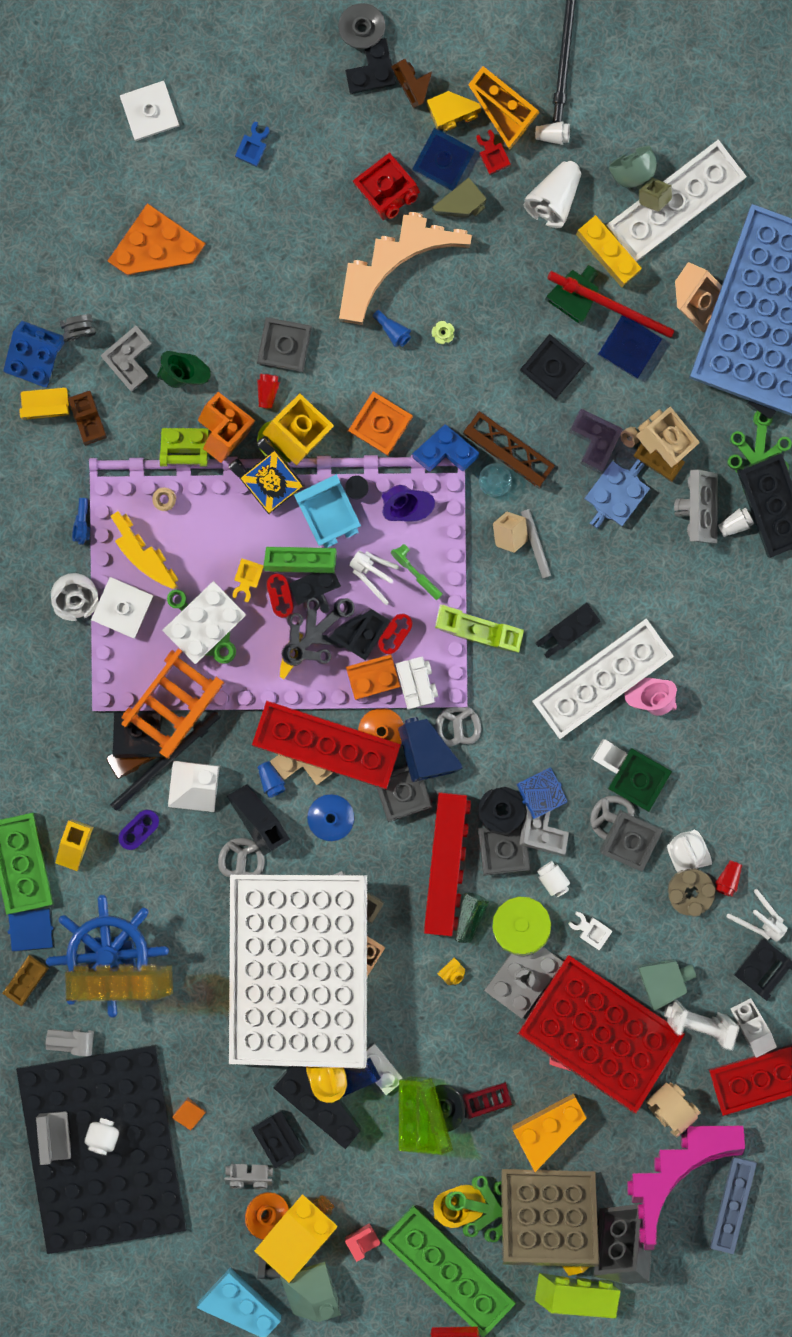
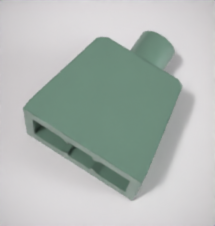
M675 959L637 966L654 1011L686 994L687 989L684 982L697 978L692 964L679 969Z

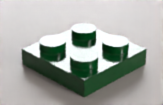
M630 748L619 767L618 773L615 774L607 789L649 812L672 771Z

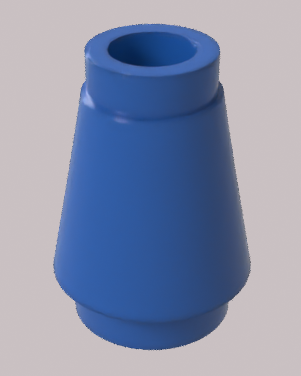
M270 761L257 767L264 794L267 793L269 798L277 796L286 790L284 787L285 782L273 765H271Z

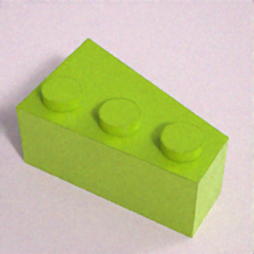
M539 1273L535 1301L550 1313L616 1319L620 1290L613 1286V1282L607 1280H599L598 1283L585 1278L574 1279Z

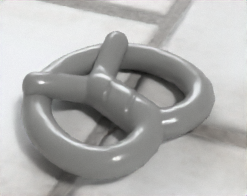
M447 707L438 715L435 730L448 747L459 743L469 745L475 743L480 738L481 723L478 715L469 707ZM455 712H462L458 716L451 714ZM470 716L474 724V734L471 737H464L462 720ZM445 718L453 722V739H446L443 736L442 724Z
M607 796L596 803L591 813L590 822L592 829L600 838L605 840L608 833L604 832L599 825L605 820L614 823L617 817L616 814L609 812V803H619L625 806L628 814L634 816V806L627 799L620 796ZM602 808L603 814L598 818V814Z
M236 838L227 842L221 849L218 858L219 870L226 877H230V875H261L265 865V858L256 843L246 838ZM238 845H245L249 847L242 849ZM230 849L237 853L236 869L233 871L228 870L225 865L226 855ZM255 852L258 859L257 868L254 872H247L245 870L247 854Z

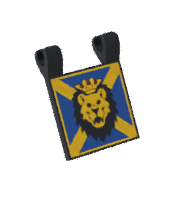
M264 436L257 442V445L267 454L266 457L248 471L239 459H235L230 463L229 468L239 477L265 511L270 514L305 485L275 449L271 440Z

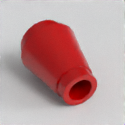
M260 374V378L257 379L258 407L272 409L280 384L278 382L279 376Z
M729 860V863L715 883L717 885L715 890L723 895L733 897L734 892L737 893L742 865Z

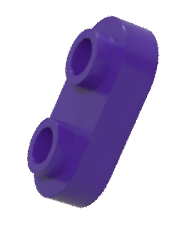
M147 809L135 816L119 833L120 845L127 850L139 847L158 828L160 820L157 813ZM145 817L152 819L151 825L147 826L144 824L143 820ZM129 833L135 835L134 842H129L127 840V835Z

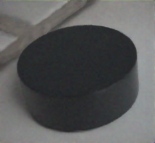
M355 475L346 481L345 491L350 498L362 499L368 493V482L362 476Z

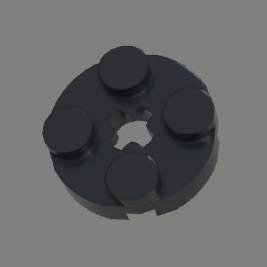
M509 787L491 789L480 800L478 818L482 825L490 832L508 835L522 824L525 817V805L522 797L515 790ZM503 805L506 806L508 814L497 815L498 811L495 808H501Z

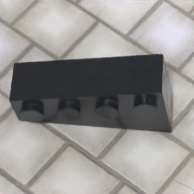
M289 1066L274 1084L273 1089L344 1149L360 1133L361 1126L341 1099L325 1103L313 1094L306 1066Z

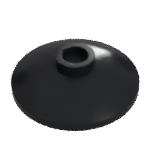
M441 1084L433 1087L427 1093L424 1111L427 1120L435 1129L449 1132L461 1125L465 1116V1104L461 1094L454 1087Z

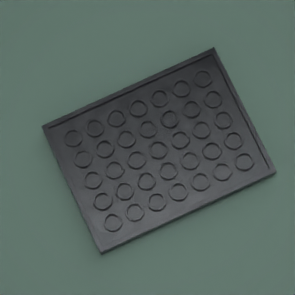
M156 1045L16 1069L47 1254L187 1230ZM66 1111L68 1113L71 1158L53 1160L50 1164L40 1165L36 1117L40 1113ZM100 1118L114 1122L113 1127L119 1131L114 1150L107 1152L106 1155L89 1151V1146L85 1144L89 1125L92 1122H99Z

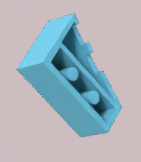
M231 1267L197 1304L198 1309L259 1337H267L281 1322L282 1317L275 1308Z

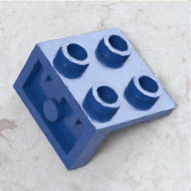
M21 321L13 331L3 371L42 387H47L56 355L64 344L63 336Z

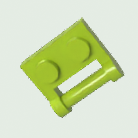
M162 428L160 467H167L168 464H200V467H207L208 453L203 447L209 437V429ZM168 453H200V455H168Z

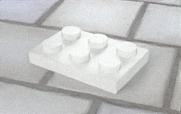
M213 581L162 631L196 664L246 614Z

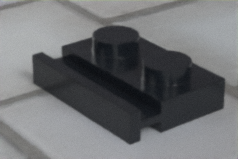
M282 1110L251 1127L274 1168L281 1166L305 1151Z

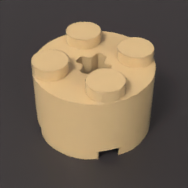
M670 1082L669 1084L665 1083L645 1103L649 1105L648 1108L663 1126H670L672 1129L670 1133L678 1137L698 1119L700 1111L692 1102L689 1103L687 1100H684L685 1093L679 1086H674Z

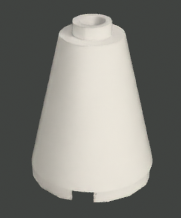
M564 161L558 165L526 196L523 204L526 211L536 220H538L539 216L547 220L546 226L562 228L567 220L582 175L579 170L580 167L573 161Z

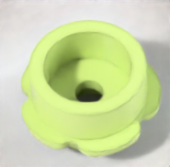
M439 321L432 328V336L435 337V341L439 344L449 343L454 338L453 333L455 330L452 324Z

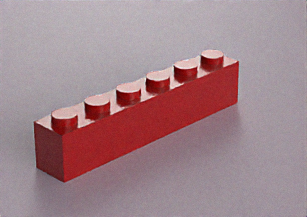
M438 792L424 924L425 934L452 936L453 931L458 929L459 917H454L455 907L460 908L461 894L457 893V886L462 884L463 870H459L460 861H465L466 847H462V838H467L468 824L464 823L465 814H470L471 800H467V795Z

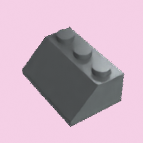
M638 1204L600 1208L598 1221L599 1265L594 1267L595 1277L625 1284L649 1282L652 1250H644V1243L639 1241V1228H643V1220L638 1219Z

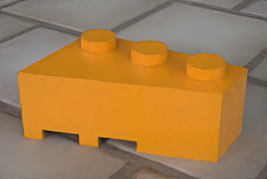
M482 66L468 85L507 147L511 150L537 117L539 111Z
M573 1093L512 1126L513 1132L535 1172L584 1122L586 1116Z

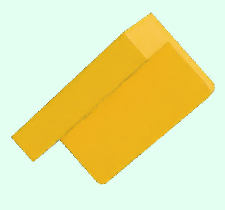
M67 388L21 392L22 408H19L20 418L23 420L70 416Z

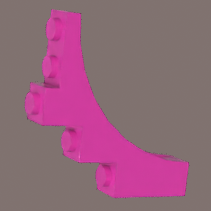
M689 1126L685 1130V1134H681V1147L686 1149L660 1150L658 1157H654V1170L659 1173L632 1174L631 1181H627V1194L632 1196V1203H642L638 1204V1219L643 1220V1228H639V1241L644 1243V1250H654L660 1210L667 1196L679 1181L691 1171L707 1162L723 1157L743 1155L745 1150L743 1126Z

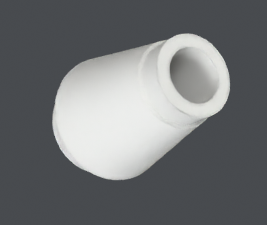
M564 121L536 126V140L560 145L569 143L570 124H564Z
M739 508L719 524L718 527L723 536L726 537L750 529L754 522L746 508L742 510Z

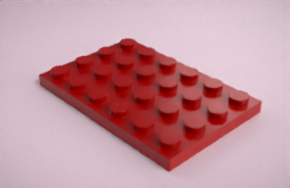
M570 955L566 956L517 1033L634 1114L638 1112L685 1035L683 1032L681 1035L676 1034L664 1019Z

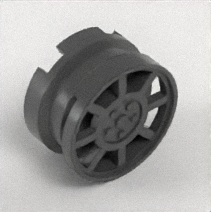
M91 314L66 318V323H64V320L60 321L61 329H64V341H75V339L80 337H91L96 334L95 327H92L91 324L93 322Z

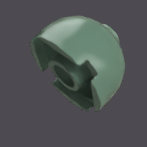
M650 145L638 147L635 149V153L626 157L624 154L609 165L613 178L622 187H636L639 190L654 176L657 169V161Z

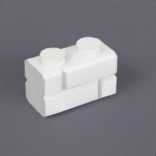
M422 656L396 663L407 710L435 703L434 698L438 697L435 683L430 684L428 675L432 674L429 660L424 661Z

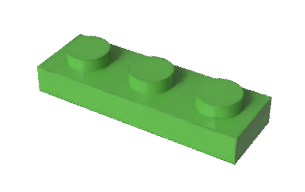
M266 547L263 567L264 571L335 573L337 551L336 548Z

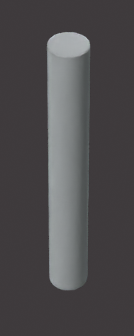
M530 509L521 512V515L526 518L527 533L543 579L551 576Z

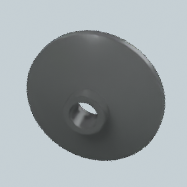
M359 3L348 7L342 13L338 29L341 38L347 45L357 49H366L376 45L383 37L385 20L382 13L376 7L366 3ZM365 26L367 29L365 32H359L358 28Z

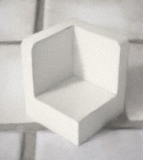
M603 739L591 759L617 774L618 768L626 756V752Z

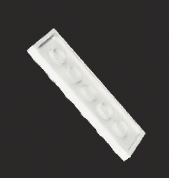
M717 140L663 181L672 185V199L659 212L641 205L638 200L609 222L606 227L637 262L742 182L747 176L721 142Z
M644 619L532 702L557 737L561 739L674 656L649 621Z

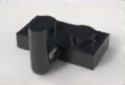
M311 573L289 583L297 605L303 604L307 598H316L319 601L321 612L325 614L330 611V607L324 594L341 587L335 573Z

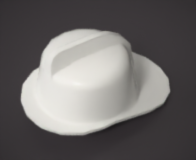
M695 829L691 832L680 833L667 845L668 853L677 872L712 865L711 856L704 839Z

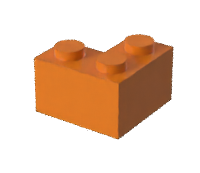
M217 392L204 406L198 422L211 431L203 449L222 463L247 437L255 420L221 393Z

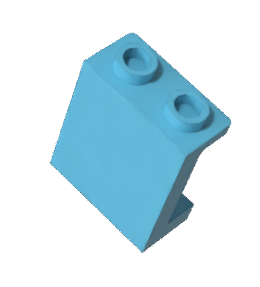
M337 474L294 494L319 547L324 545L325 548H328L338 543L336 539L345 535L346 538H349L359 533L357 528L361 527V524Z

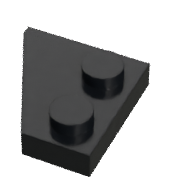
M367 608L328 633L327 637L366 661L390 623V620L373 609Z

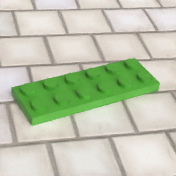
M415 1205L381 1238L385 1245L471 1327L478 1326L479 1334L482 1337H485L516 1304L500 1286Z

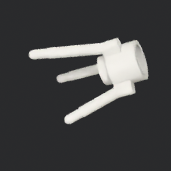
M359 550L349 565L354 569L352 573L357 575L385 605H388L387 599L363 573L367 574L370 570L387 582L393 583V579L373 567L374 562L372 561L396 570L399 569V566L376 557L368 551L363 553Z
M755 889L754 893L772 915V917L767 919L757 910L753 911V914L764 922L762 927L764 930L731 914H727V918L762 935L767 940L772 938L777 942L783 937L788 928L783 924L784 920L777 915L763 895Z

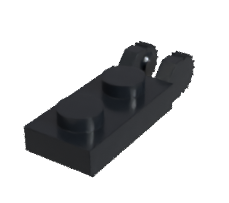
M586 602L551 628L548 634L536 642V645L538 647L543 646L551 637L556 639L559 644L550 648L544 654L548 659L561 648L564 649L598 624L600 619Z

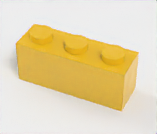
M596 215L577 231V237L621 288L641 271L642 268Z

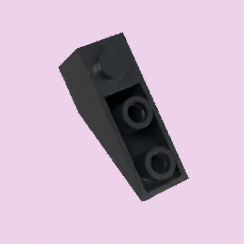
M247 784L227 795V798L263 856L290 840L279 820Z

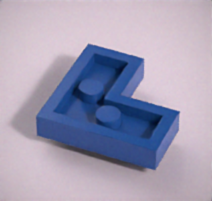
M445 424L413 452V459L430 472L442 460L447 458L463 472L479 458V452Z

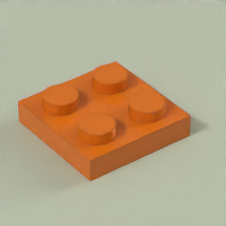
M373 391L348 431L389 456L412 420L413 415Z

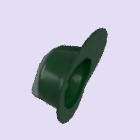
M166 351L160 357L161 366L157 378L163 380L170 387L181 388L186 384L200 385L208 382L211 377L209 366L195 355Z

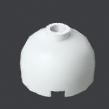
M68 573L61 576L54 583L51 590V604L54 612L65 620L77 621L76 618L82 616L87 618L96 610L99 603L97 589L92 580L82 574Z

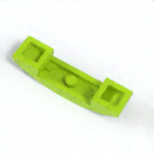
M440 605L435 625L436 629L468 641L519 653L524 633L523 629L506 624H497L462 613L463 611Z

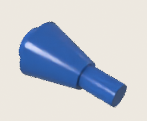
M380 310L373 314L372 317L383 326L382 328L394 347L399 345L403 347L411 339L410 329L388 319Z

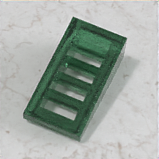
M465 892L455 941L459 943L472 942L489 904L487 899L476 893Z

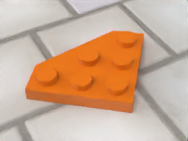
M147 203L108 259V262L126 275L188 265L195 261L206 244Z

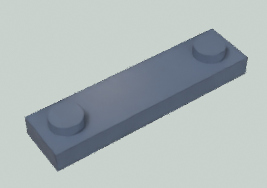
M736 1156L732 1157L710 1244L711 1249L734 1254L757 1164L756 1161Z

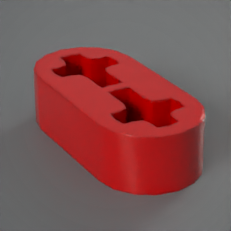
M281 574L271 575L267 580V589L273 612L278 617L286 618L294 610L288 581ZM275 578H278L279 581H284V585L281 586L282 594L278 595L276 588H271ZM279 597H283L284 603L290 605V608L286 609V614H282V611H277L276 607L280 605Z
M396 615L380 637L378 646L383 653H395L410 632L412 620L408 615ZM406 618L408 628H402L398 634L394 632L398 626L395 623L396 620ZM394 634L396 636L393 644L396 645L395 648L385 650V644L382 642L383 639L388 640Z

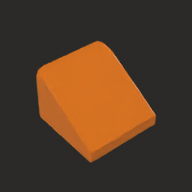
M187 1098L172 1118L189 1130H192L206 1112L190 1098Z

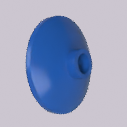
M329 794L319 797L312 803L308 811V825L311 831L318 838L325 841H337L344 838L351 831L354 824V812L347 800L338 795ZM328 814H333L335 816V821L329 823L326 820V816Z

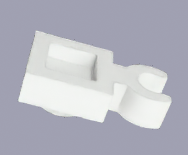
M576 911L575 914L581 918V922L578 925L569 922V926L574 930L581 929L583 932L579 937L600 950L612 933V930L593 917L588 923L585 916L581 912Z

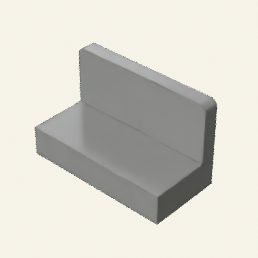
M66 1111L40 1113L36 1117L40 1165L50 1164L53 1160L70 1159L71 1145L68 1113Z

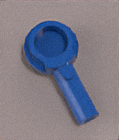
M79 498L78 515H76L73 525L72 540L80 545H83L90 538V527H87L86 514L88 512L87 498Z

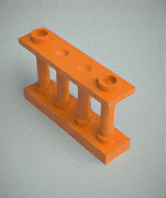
M179 648L176 652L170 651L164 660L167 664L134 708L129 707L121 717L124 720L122 722L124 727L127 728L130 723H133L160 743L159 746L162 749L159 753L168 759L225 684L218 677H215L214 680L211 678L208 680L180 659L183 651ZM173 666L203 687L202 690L205 692L200 699L197 697L193 698L165 677ZM159 684L188 705V709L191 711L185 718L183 716L179 717L151 696ZM145 703L174 724L176 731L171 737L163 735L137 715Z

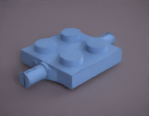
M637 459L630 470L624 469L612 461L584 498L598 512L590 522L596 529H598L605 518L613 520L623 527L650 491V488L637 477L645 466L644 463L640 464V460Z

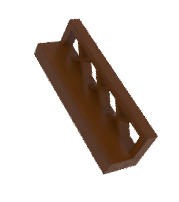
M480 411L463 432V435L538 489L555 466ZM481 418L488 423L490 433L481 434L473 427ZM492 427H494L499 432H492ZM503 433L507 437L509 447L501 448L495 444L493 435ZM510 440H512V441H513L514 443H516L517 445L511 446V441H510ZM523 448L526 450L528 460L519 461L513 457L512 449ZM530 454L537 459L530 460ZM541 461L548 466L542 476L532 470V462Z

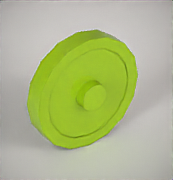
M515 897L507 900L498 908L493 917L492 929L497 943L503 950L513 955L526 956L536 953L545 946L551 932V921L547 910L540 902L530 897Z

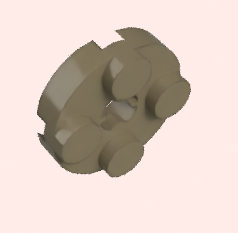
M690 868L677 872L671 878L668 884V897L671 905L679 913L699 916L712 905L715 898V887L705 872ZM695 886L697 888L695 890L697 895L690 898L686 897L685 895L688 894L685 892L686 888L691 889Z

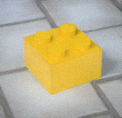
M299 393L271 421L262 434L267 436L297 466L328 434L334 425Z

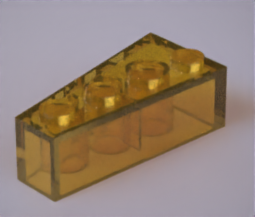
M105 964L96 965V968L88 969V965H75L73 970L65 972L66 1001L158 1000L173 994L172 965L156 966V964H143L140 967H133V964H122L119 967L111 968L110 965Z

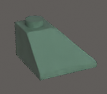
M325 1262L302 1268L290 1283L280 1276L294 1315L316 1322L341 1315L338 1297Z

